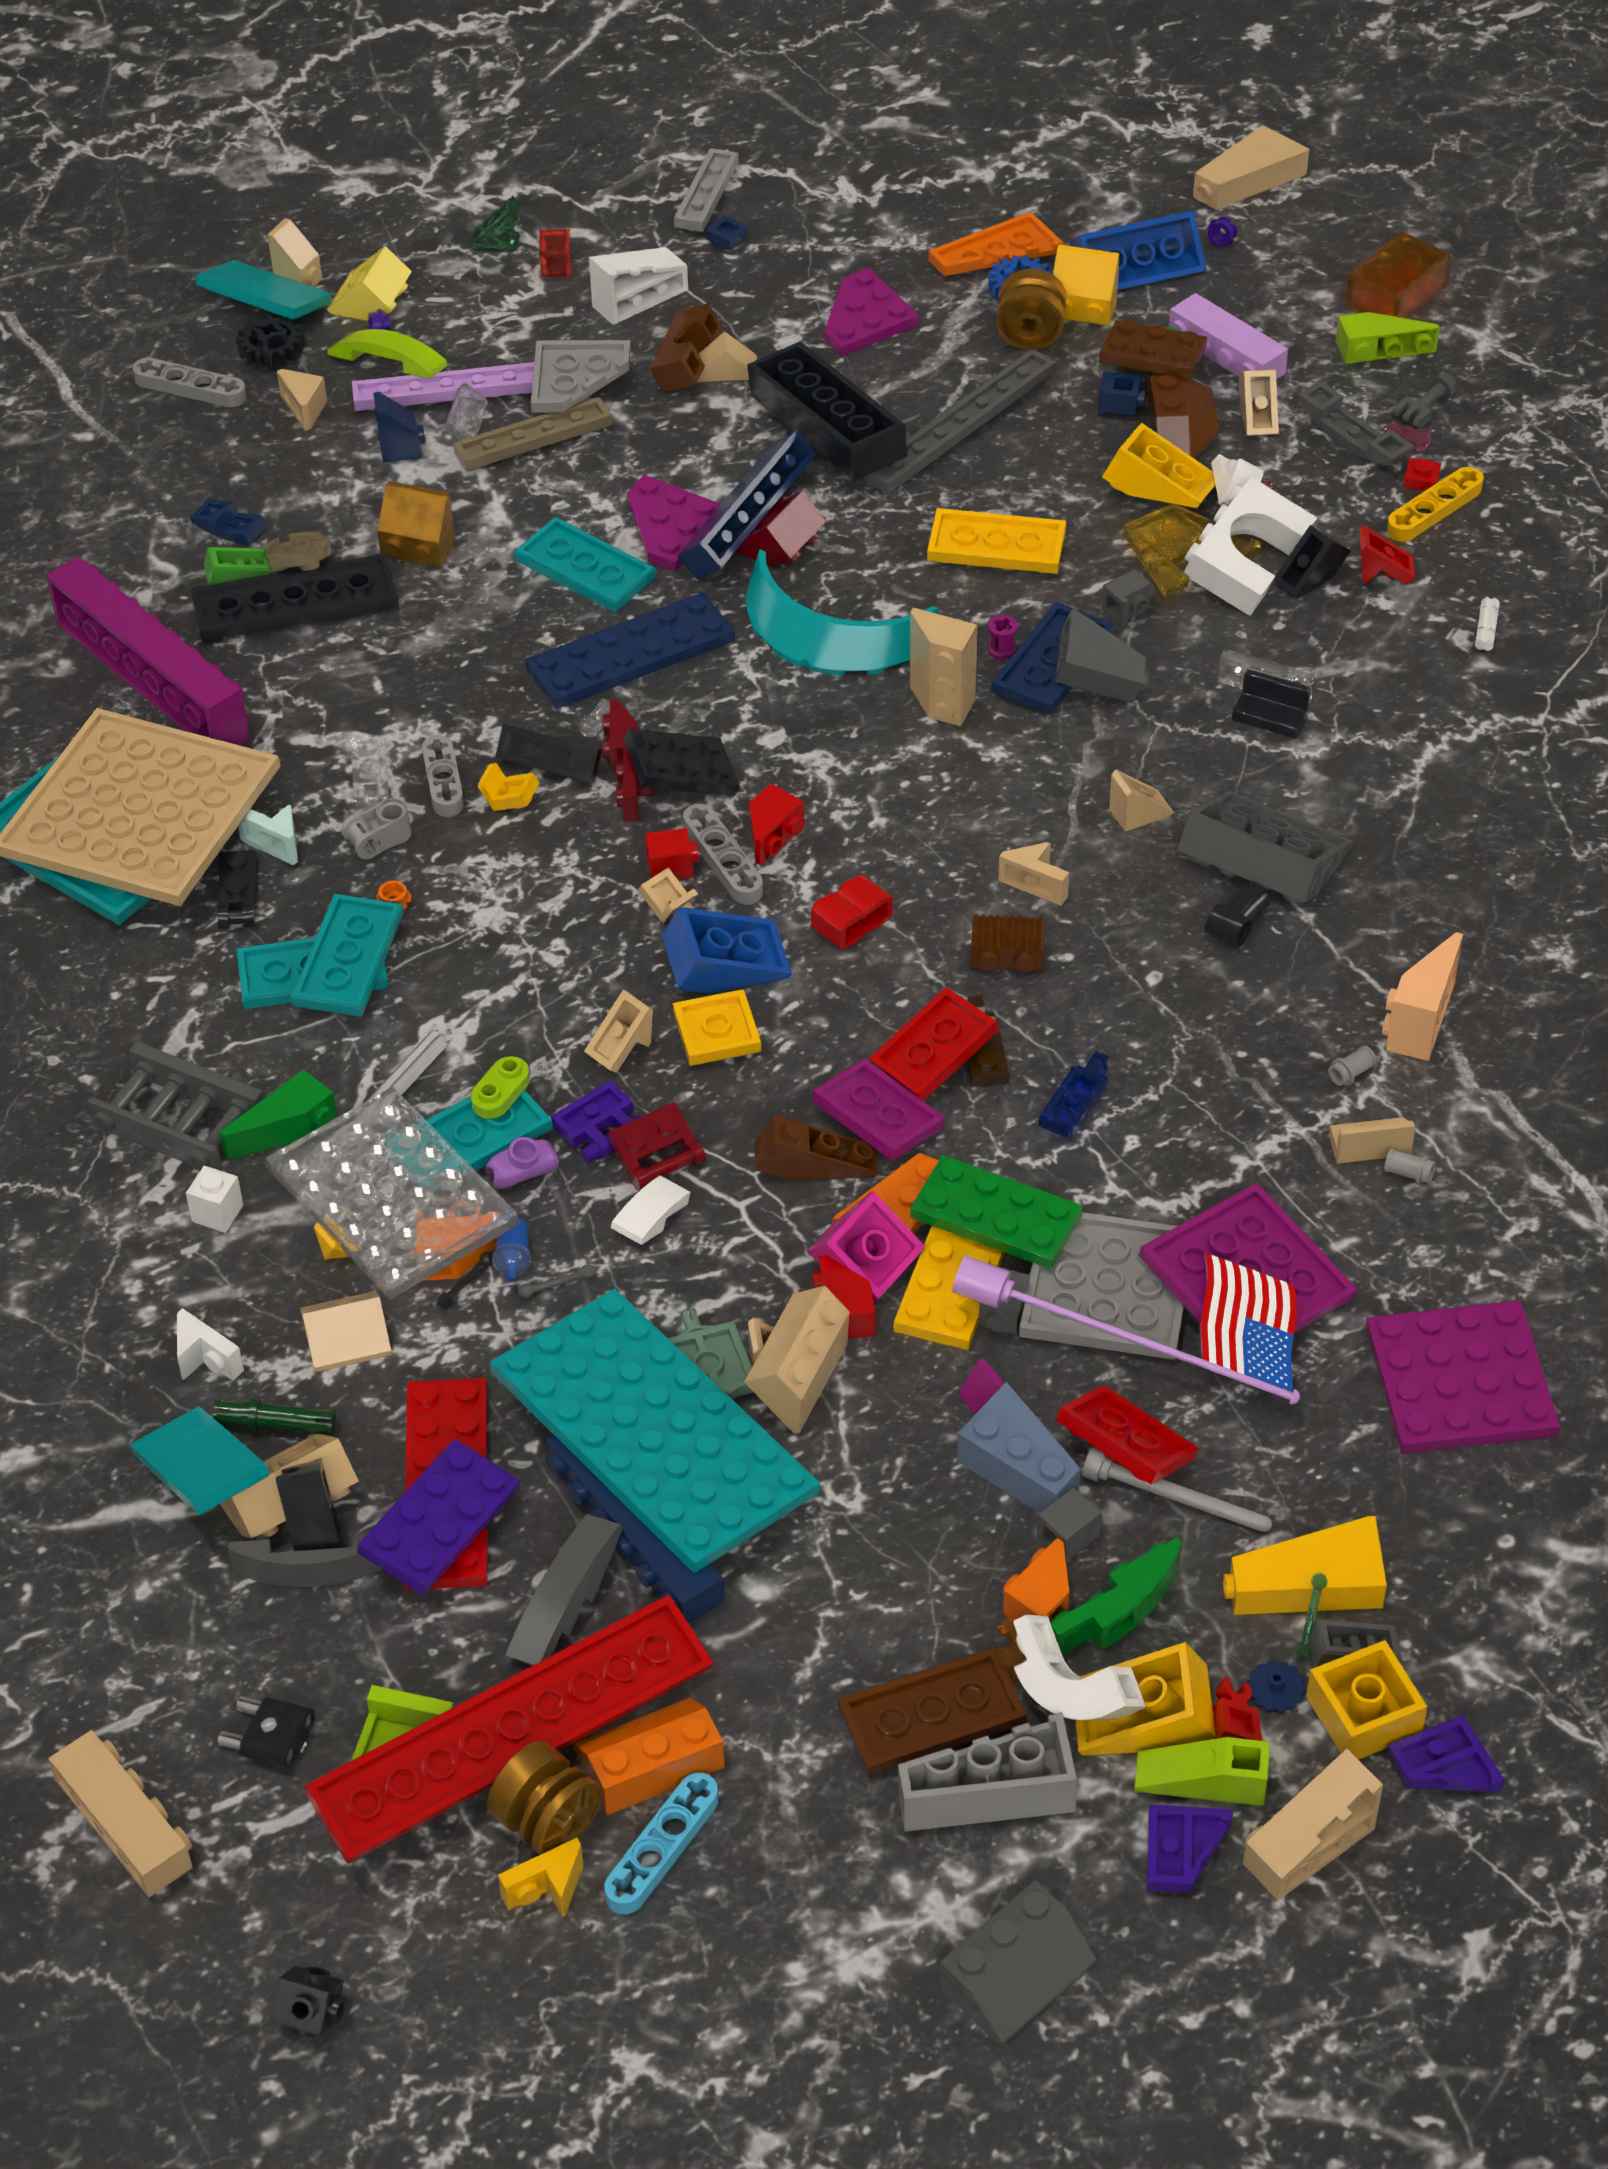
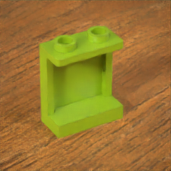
M372 1685L367 1696L369 1714L352 1760L453 1708V1702Z

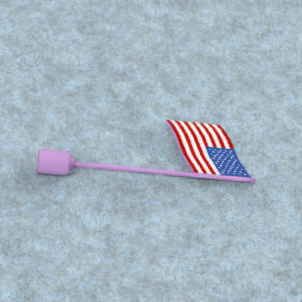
M1204 1252L1207 1286L1200 1322L1201 1359L1014 1290L1015 1281L1010 1280V1271L966 1255L963 1258L957 1271L952 1292L997 1309L1001 1302L1008 1304L1012 1297L1290 1400L1289 1404L1291 1405L1296 1404L1300 1399L1299 1392L1296 1389L1293 1391L1291 1351L1297 1318L1296 1292L1294 1285Z

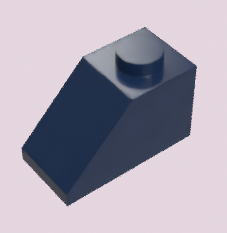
M380 392L373 393L383 463L421 458L420 444H425L423 425H416L414 412Z

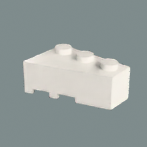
M666 247L589 257L592 307L613 325L688 290L687 264Z

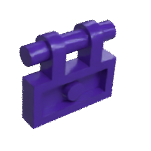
M610 1080L553 1114L551 1119L552 1127L573 1148L584 1141L590 1144L580 1151L583 1160L586 1163H590L596 1158L603 1159L613 1151L607 1135L604 1136L601 1131L612 1124L618 1128L644 1115L640 1114L633 1119L628 1116L634 1112L633 1101Z

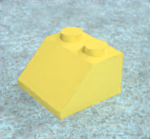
M384 246L349 273L327 308V311L334 315L368 321V314L377 312V309H381L383 314H389L397 305L394 301L395 298H398L408 287L405 282L412 271Z

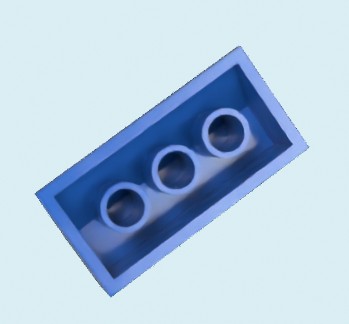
M1194 210L1081 234L1069 241L1070 246L1119 253L1117 291L1207 271Z

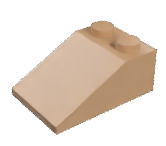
M1454 933L1402 975L1397 989H1390L1385 1009L1390 1010L1391 1013L1386 1014L1382 1034L1388 1035L1386 1051L1426 1061L1430 1060L1455 985L1463 934Z

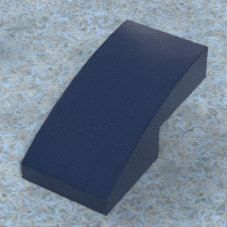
M207 499L190 517L191 522L202 530L219 538L244 545H250L267 527L262 515L238 513L234 503L230 501Z

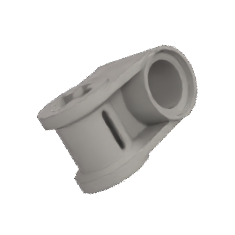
M386 799L376 806L347 818L341 827V833L346 840L351 841L355 845V852L361 859L374 858L379 853L402 844L411 837L412 830L407 806L400 799Z

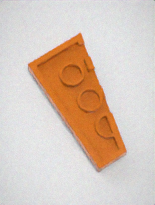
M1030 211L929 250L928 261L945 277L990 268L994 263L1001 265L1002 258L1011 261L1012 255H1016L1018 258L1028 255L1029 259L1057 254L1058 245H1064V242Z

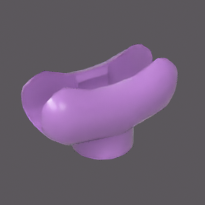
M519 1137L511 1142L508 1149L494 1155L488 1161L485 1170L486 1173H494L493 1186L496 1189H506L525 1180L553 1172L559 1166V1158L550 1142L541 1139L533 1140L528 1137Z

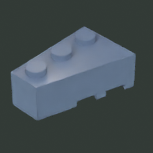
M1007 1382L958 1432L957 1462L1038 1513L1073 1487L1079 1492L1080 1467Z

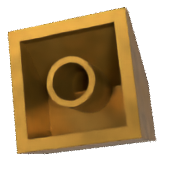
M388 481L377 529L380 554L386 553L387 557L441 568L455 544L450 493Z

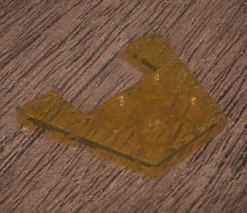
M1170 504L1125 524L1123 536L1165 597L1188 587L1190 576L1175 564L1185 560L1184 558L1194 542L1199 545L1202 541L1199 538L1208 525L1209 519L1179 505ZM1237 534L1231 536L1236 549L1246 558L1250 559L1260 554L1262 546L1260 541L1251 538L1250 542L1238 538Z

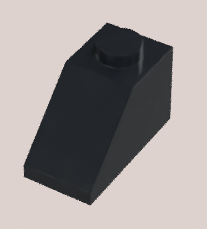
M1310 524L1273 581L1296 598H1300L1332 579L1351 550L1328 533Z

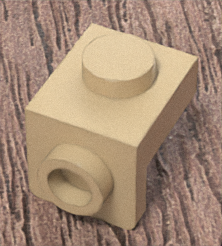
M669 868L643 883L638 889V892L663 924L673 918L679 907L694 909L692 903L698 896L695 889L686 892Z

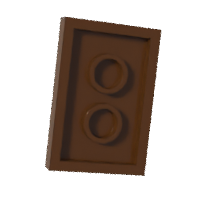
M1116 320L1100 350L1099 362L1164 375L1170 374L1175 377L1191 380L1206 349L1207 337L1197 335L1191 331L1179 332L1168 330L1163 326H1147L1136 324L1131 320Z

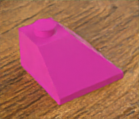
M872 1191L835 1221L807 1252L818 1264L819 1256L827 1255L869 1280L873 1300H878L925 1246L881 1198Z

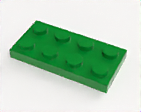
M942 1155L910 1207V1218L1052 1269L1082 1216L1083 1205Z

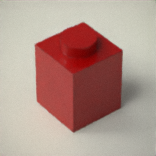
M687 828L645 833L646 858L651 878L667 868L670 869L677 880L694 877L693 863L699 862L697 843L696 841L690 842Z

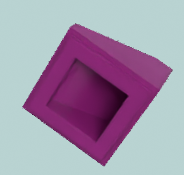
M982 1358L977 1361L962 1386L960 1398L975 1415L1005 1382L987 1361Z

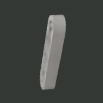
M155 358L139 359L132 366L135 383L144 388L224 407H238L247 399L244 382L236 377ZM176 377L182 378L176 381H169V379ZM202 384H210L207 387H197Z
M693 804L687 807L683 812V828H687L690 840L692 842L696 841L698 851L731 897L737 903L743 905H751L760 901L763 897L762 876L713 809L705 804ZM703 822H705V828H704V829H702V824H701V823H703ZM712 839H719L724 842L716 847L706 844L707 841ZM728 861H735L740 864L733 869H727L722 866L723 863ZM741 879H743L746 886H741Z

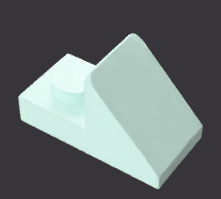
M287 805L273 818L250 809L238 825L240 840L291 865H295L298 862L291 805Z

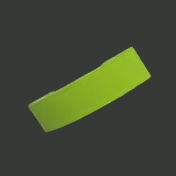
M367 329L349 334L327 349L328 355L354 361L364 353L402 361L404 373L427 379L432 378L447 367V360L429 346L412 337L389 330Z

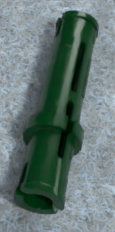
M216 1398L214 1402V1409L230 1411L229 1414L213 1412V1418L220 1424L248 1426V1430L258 1431L259 1427L328 1435H333L335 1425L330 1423H319V1420L336 1422V1411L333 1409L323 1410L262 1404L261 1400L251 1399V1402L248 1403Z

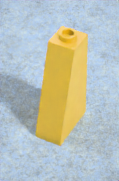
M1367 1516L1234 1556L1231 1561L1230 1574H1223L1225 1599H1232L1234 1615L1382 1609L1387 1587L1375 1516Z

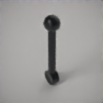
M491 1252L482 1253L480 1261L448 1293L443 1292L438 1298L437 1304L447 1309L451 1305L453 1298L485 1266L493 1265L495 1261L494 1255Z

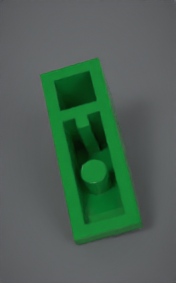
M303 1069L219 1132L223 1156L227 1160L310 1138L320 1129L329 1126L337 1117L334 1092Z

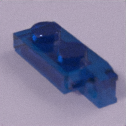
M1095 1051L1085 1067L1080 1065L1077 1067L1072 1066L1040 1114L1038 1126L1072 1140L1106 1089L1109 1077L1105 1076L1109 1069L1107 1067L1109 1056Z

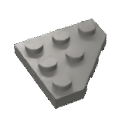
M536 340L531 411L544 413L565 412L628 372L631 353L630 340Z

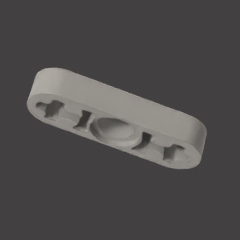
M431 736L423 742L422 753L433 810L439 816L452 817L459 814L464 808L463 792L453 743L445 736ZM441 751L443 759L436 760L435 752ZM442 772L451 774L447 779H436L434 777ZM449 792L451 800L445 801L443 793Z

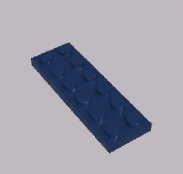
M702 592L525 659V666L527 672L556 710L735 641V631L706 594Z

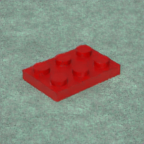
M945 987L868 1059L870 1063L924 1101L1000 1029L996 1020L948 987Z
M1102 1385L1061 1406L1056 1417V1421L1067 1427L1071 1434L1078 1438H1083L1102 1451L1105 1457L1117 1461L1130 1470L1137 1479L1145 1481L1150 1485L1193 1462L1199 1449L1106 1385Z

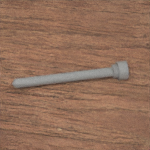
M1094 1446L1091 1447L1082 1471V1476L1098 1482L1099 1479L1107 1481L1110 1477L1261 1532H1267L1272 1527L1271 1519L1265 1515L1164 1479L1152 1485L1141 1481L1130 1470L1105 1457V1454Z

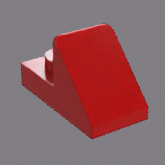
M1363 525L1359 528L1363 584L1370 581L1381 570L1389 578H1395L1405 585L1415 578L1413 555L1367 526Z

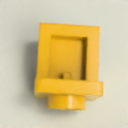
M492 763L488 765L480 779L478 788L493 811L512 808L520 809L528 806L540 782L534 773L505 777L498 764Z

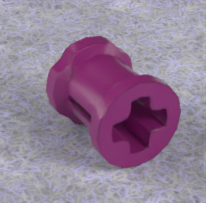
M997 615L988 622L991 640L987 644V650L989 655L995 659H1010L1017 651L1014 635L1018 631V622L1011 616Z

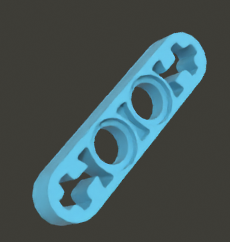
M693 1773L685 1777L609 1874L605 1881V1899L608 1907L613 1912L630 1914L636 1912L644 1904L718 1805V1786L715 1779L705 1773ZM702 1789L705 1790L707 1798L703 1796L697 1797L692 1804L691 1813L688 1810L692 1803L691 1792L698 1794ZM671 1819H679L686 1823L685 1830L677 1835L666 1833L662 1827L665 1822ZM646 1851H655L662 1857L661 1861L653 1867L642 1866L637 1859ZM632 1873L636 1876V1878L634 1879L633 1882H632ZM632 1882L633 1895L624 1893L621 1897H618L617 1888L625 1890Z

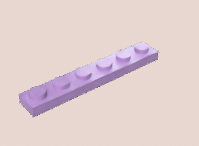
M534 362L438 372L430 379L407 375L351 381L355 411L375 410L373 397L375 392L384 394L404 407L408 405L435 404L455 400L464 401L474 398L499 397L512 394L532 393Z

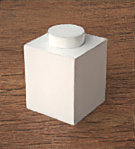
M203 1166L186 1192L192 1222L226 1233L243 1207L238 1176L207 1166Z

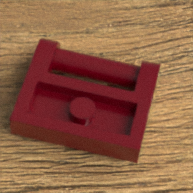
M675 1102L613 1129L607 1135L622 1166L638 1192L658 1176H666L691 1163L696 1166L706 1161L703 1147L696 1141ZM679 1143L684 1151L645 1169L638 1163Z

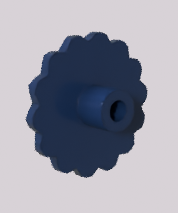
M1271 1660L1267 1664H1259L1257 1670L1250 1672V1679L1247 1681L1252 1690L1251 1699L1255 1700L1257 1707H1264L1267 1712L1277 1711L1283 1713L1286 1709L1293 1710L1297 1703L1303 1701V1694L1306 1691V1686L1303 1684L1304 1676L1298 1674L1296 1667L1288 1666L1287 1662L1284 1661L1277 1663Z

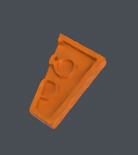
M918 1153L835 1215L833 1223L870 1192L874 1191L909 1230L915 1234L922 1222L910 1218V1207L939 1160Z

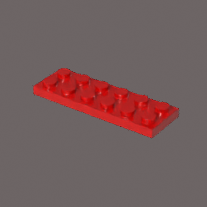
M486 1378L407 1382L405 1492L454 1439L488 1459ZM488 1525L431 1589L488 1586ZM405 1585V1591L413 1590L407 1585Z

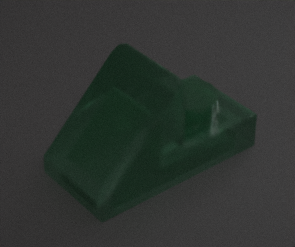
M511 196L474 228L469 247L473 250L515 252L520 234L514 227L519 222L520 217L518 213L522 203L514 196Z

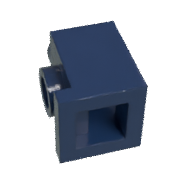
M1104 372L1099 390L1098 416L1104 417L1105 412L1136 416L1137 408H1144L1146 389H1141V376Z

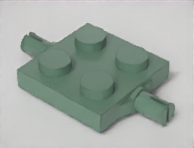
M687 1308L680 1313V1317L686 1330L678 1336L668 1339L731 1399L753 1393L744 1382L752 1366L734 1321L715 1326H702L695 1308H689V1314Z

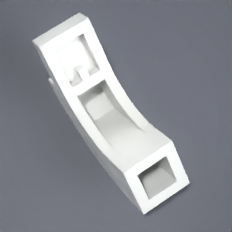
M1024 1615L1013 1621L1017 1631L1016 1640L1018 1647L1027 1659V1661L1014 1667L1015 1672L1028 1694L1048 1711L1054 1714L1062 1712L1063 1717L1069 1719L1106 1721L1123 1718L1146 1707L1131 1667L1109 1666L1089 1677L1081 1678L1064 1661L1048 1616Z

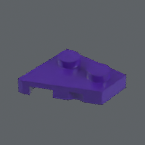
M1464 1715L1388 1745L1387 1755L1407 1788L1488 1792L1503 1790L1504 1778Z
M1149 1804L1147 1890L1191 1893L1231 1826L1233 1809Z

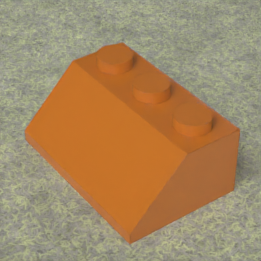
M691 1697L574 1743V1749L587 1776L602 1787L603 1798L601 1805L607 1816L677 1788L681 1781L690 1774L705 1773L709 1775L725 1768L723 1740L706 1707Z

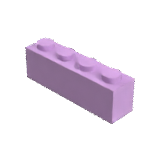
M1194 293L1170 309L1169 327L1183 332L1191 331L1197 335L1206 336L1207 346L1203 356L1239 377L1244 371L1276 369L1277 380L1286 374L1288 348L1197 293Z

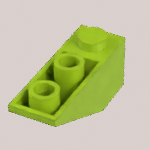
M1372 312L1338 316L1336 343L1346 364L1433 353L1437 350L1440 327L1434 323Z
M1224 1737L1138 1751L1134 1792L1264 1806L1270 1742Z

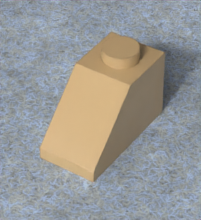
M285 218L268 233L273 273L314 287L322 279L319 254L290 219Z
M1276 369L1242 372L1239 375V394L1246 436L1279 434Z

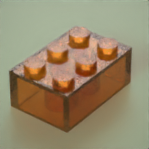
M1400 231L1348 275L1345 305L1360 313L1372 312L1409 319L1449 284L1452 254Z

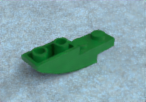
M1178 1537L1165 1544L1158 1543L1154 1545L1145 1555L1132 1562L1120 1563L1109 1573L1107 1592H1098L1090 1597L1085 1604L1072 1611H1063L1053 1618L1050 1624L1062 1655L1089 1640H1092L1098 1649L1102 1651L1132 1631L1153 1611L1166 1594L1179 1569L1182 1542Z

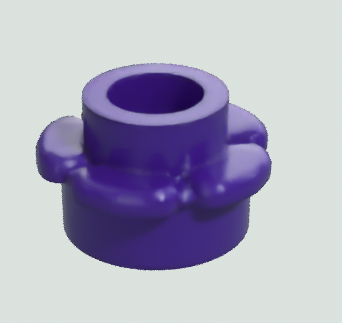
M1221 216L1218 219H1213L1209 224L1208 237L1214 245L1224 246L1233 243V238L1237 236V227L1231 223L1229 218Z
M381 309L368 314L369 329L391 331L388 314H383Z

